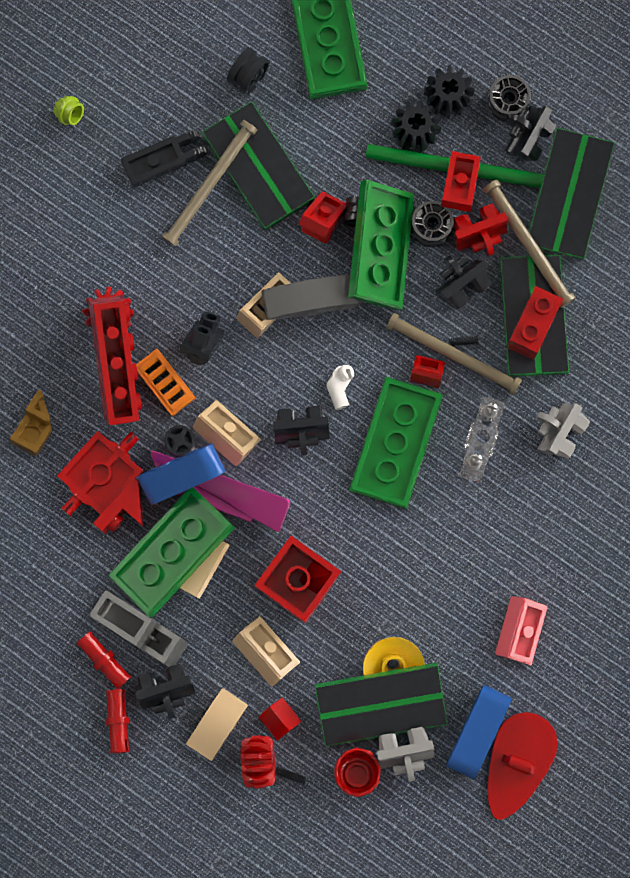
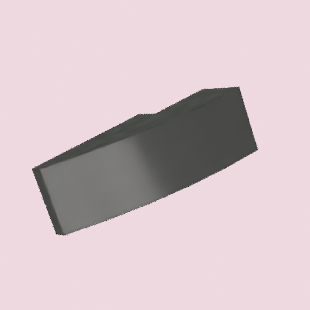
M351 274L300 281L261 291L267 320L322 315L327 311L349 310L360 305L362 301L348 298Z
M107 590L104 591L89 614L90 617L168 667L177 663L189 644Z

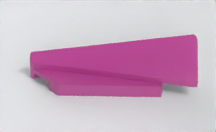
M156 451L151 452V457L156 467L175 459ZM222 475L194 487L218 511L252 523V520L255 519L276 532H280L290 506V500ZM183 491L176 495L182 496L186 491Z

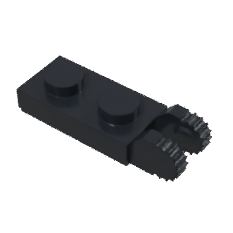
M193 130L177 137L174 135L121 158V163L132 187L135 188L206 156L208 152L204 146L196 147L185 153H182L180 149L181 146L189 145L200 138L199 132Z

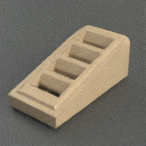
M279 272L240 309L236 317L237 321L256 338H259L276 320H267L266 314L257 306L260 304L264 308L261 291L275 286L290 284Z

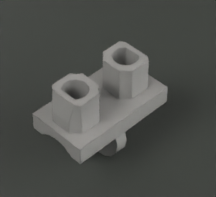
M563 403L560 409L552 406L548 414L539 412L536 419L542 423V426L538 433L544 436L537 450L543 454H552L569 459L576 446L566 439L569 431L571 430L576 434L582 435L590 423L581 413L583 407L577 403H573V405Z
M423 727L407 731L410 745L398 747L395 734L380 735L377 756L381 769L393 767L395 776L406 773L408 782L415 781V771L425 770L423 760L435 758L433 741L428 740Z

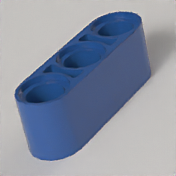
M210 443L137 477V480L149 504L153 505L209 481L226 470L213 443Z
M483 684L449 756L446 767L473 780L476 778L512 700L511 697Z

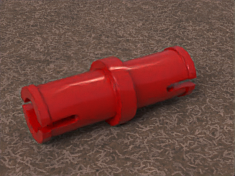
M91 631L76 643L94 663V669L96 671L100 669L116 689H119L132 677L113 657L115 654L112 650L108 652Z
M115 689L105 691L108 719H105V726H109L110 754L128 753L130 749L127 724H130V717L126 715V690Z

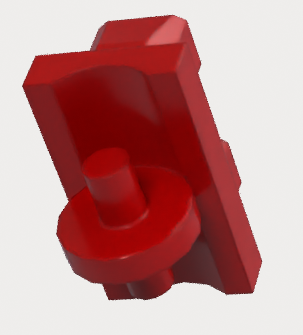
M494 204L482 207L479 210L481 221L473 225L468 214H463L453 219L455 246L458 252L472 247L474 253L484 250L488 257L494 255L493 245L501 243L500 235L508 233L506 224L508 218L505 212L500 214Z

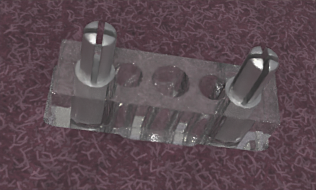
M486 396L482 397L476 420L471 423L464 446L466 453L459 472L460 477L481 482L488 458L492 456L499 433L497 428L505 402ZM488 421L491 426L485 427L482 422ZM480 433L485 434L488 441L480 443L476 435ZM479 449L482 455L474 454L473 450Z

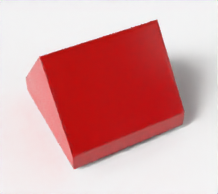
M416 355L410 382L439 388L445 362Z
M283 697L258 716L277 741L302 722Z

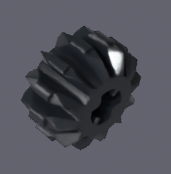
M451 65L447 67L446 73L440 68L436 69V77L429 76L427 78L429 86L424 88V95L429 97L427 105H436V114L446 110V117L448 118L451 117L452 110L461 115L463 113V106L470 107L472 103L470 97L474 96L475 89L470 87L472 83L471 77L462 78L464 74L462 68L457 73H452L453 68ZM449 89L454 90V92H450L449 95L444 93V91L447 92L449 91Z
M421 100L417 102V107L414 108L409 101L406 102V110L398 108L396 110L398 118H393L391 121V126L395 128L392 131L393 138H400V147L409 143L410 151L413 152L416 145H419L425 151L427 149V142L435 144L437 141L435 135L441 133V126L437 124L440 122V115H432L434 109L432 105L423 109V102ZM414 123H420L418 130L412 129Z

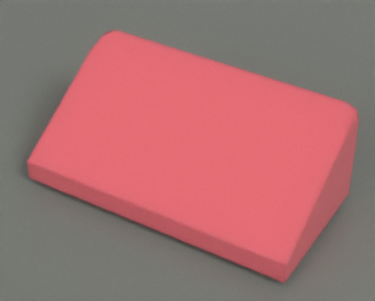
M512 596L495 654L503 658L532 665L548 606L523 597Z

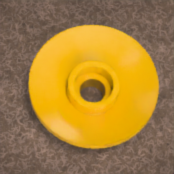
M400 637L384 638L372 645L366 653L363 661V674L369 675L425 665L424 658L418 647L411 641ZM390 660L398 661V666L394 669L389 668L387 664Z

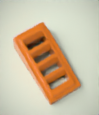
M155 349L136 364L138 375L172 417L196 399L158 349ZM159 361L161 365L147 375L145 371ZM167 371L169 375L155 385L153 381ZM175 381L177 385L163 395L161 390ZM182 390L184 395L173 404H170L168 400Z

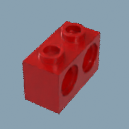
M535 286L507 348L534 360L563 298Z

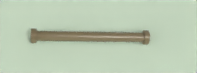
M245 120L241 122V129L168 233L164 232L161 236L176 247L179 241L177 239L250 135H255L258 131Z
M492 181L483 188L484 193L491 196L501 213L505 212L509 225L556 296L563 298L560 307L563 308L576 299L575 295L568 292L500 190L501 184L499 181Z
M396 313L392 315L386 329L390 331L394 329L510 390L509 394L513 396L516 393L522 379L517 377L515 380L399 319L400 315Z

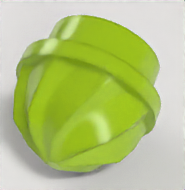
M64 96L55 102L53 113L60 123L76 125L83 116L84 106L76 97Z

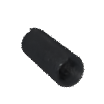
M468 336L466 341L465 337H455L453 341L451 338V342L449 338V345L451 346L479 344L478 336H472V338L470 336V339Z
M276 767V775L278 774L282 778L305 784L306 776H299L295 772Z

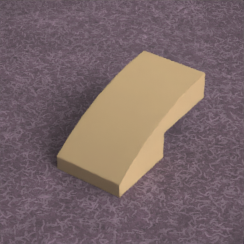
M222 688L186 745L212 761L243 715L248 704Z

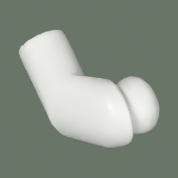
M349 365L337 367L327 382V389L335 410H341L349 406L344 392L354 377V370Z

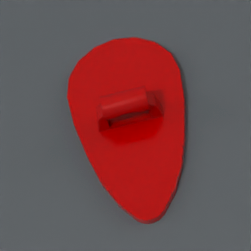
M529 712L514 714L503 722L497 732L491 754L487 783L488 803L491 814L496 819L502 820L509 817L528 801L547 774L556 756L558 746L556 732L549 721L538 714Z

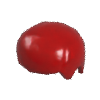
M356 747L344 751L336 760L334 779L338 787L346 795L361 797L370 794L379 784L381 767L371 751Z

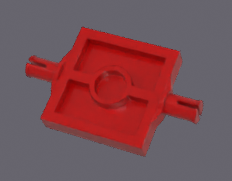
M97 431L57 475L73 494L61 509L71 517L73 512L83 503L91 506L101 515L133 478L137 480V477L144 473L131 460L128 451L140 439L130 431L118 445L115 442L109 441Z

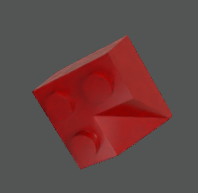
M290 536L254 586L262 594L306 624L329 592L341 571L296 538Z

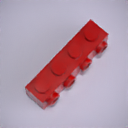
M119 296L88 300L104 420L109 425L140 421L138 411L142 410L140 393H136L135 381H138V371L136 363H132L131 351H134V340L132 333H128L127 321L131 319L129 305L124 303V300Z

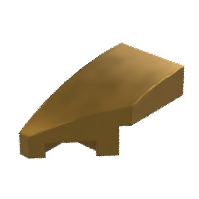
M39 389L25 409V416L10 438L11 444L37 457L52 432L44 395Z

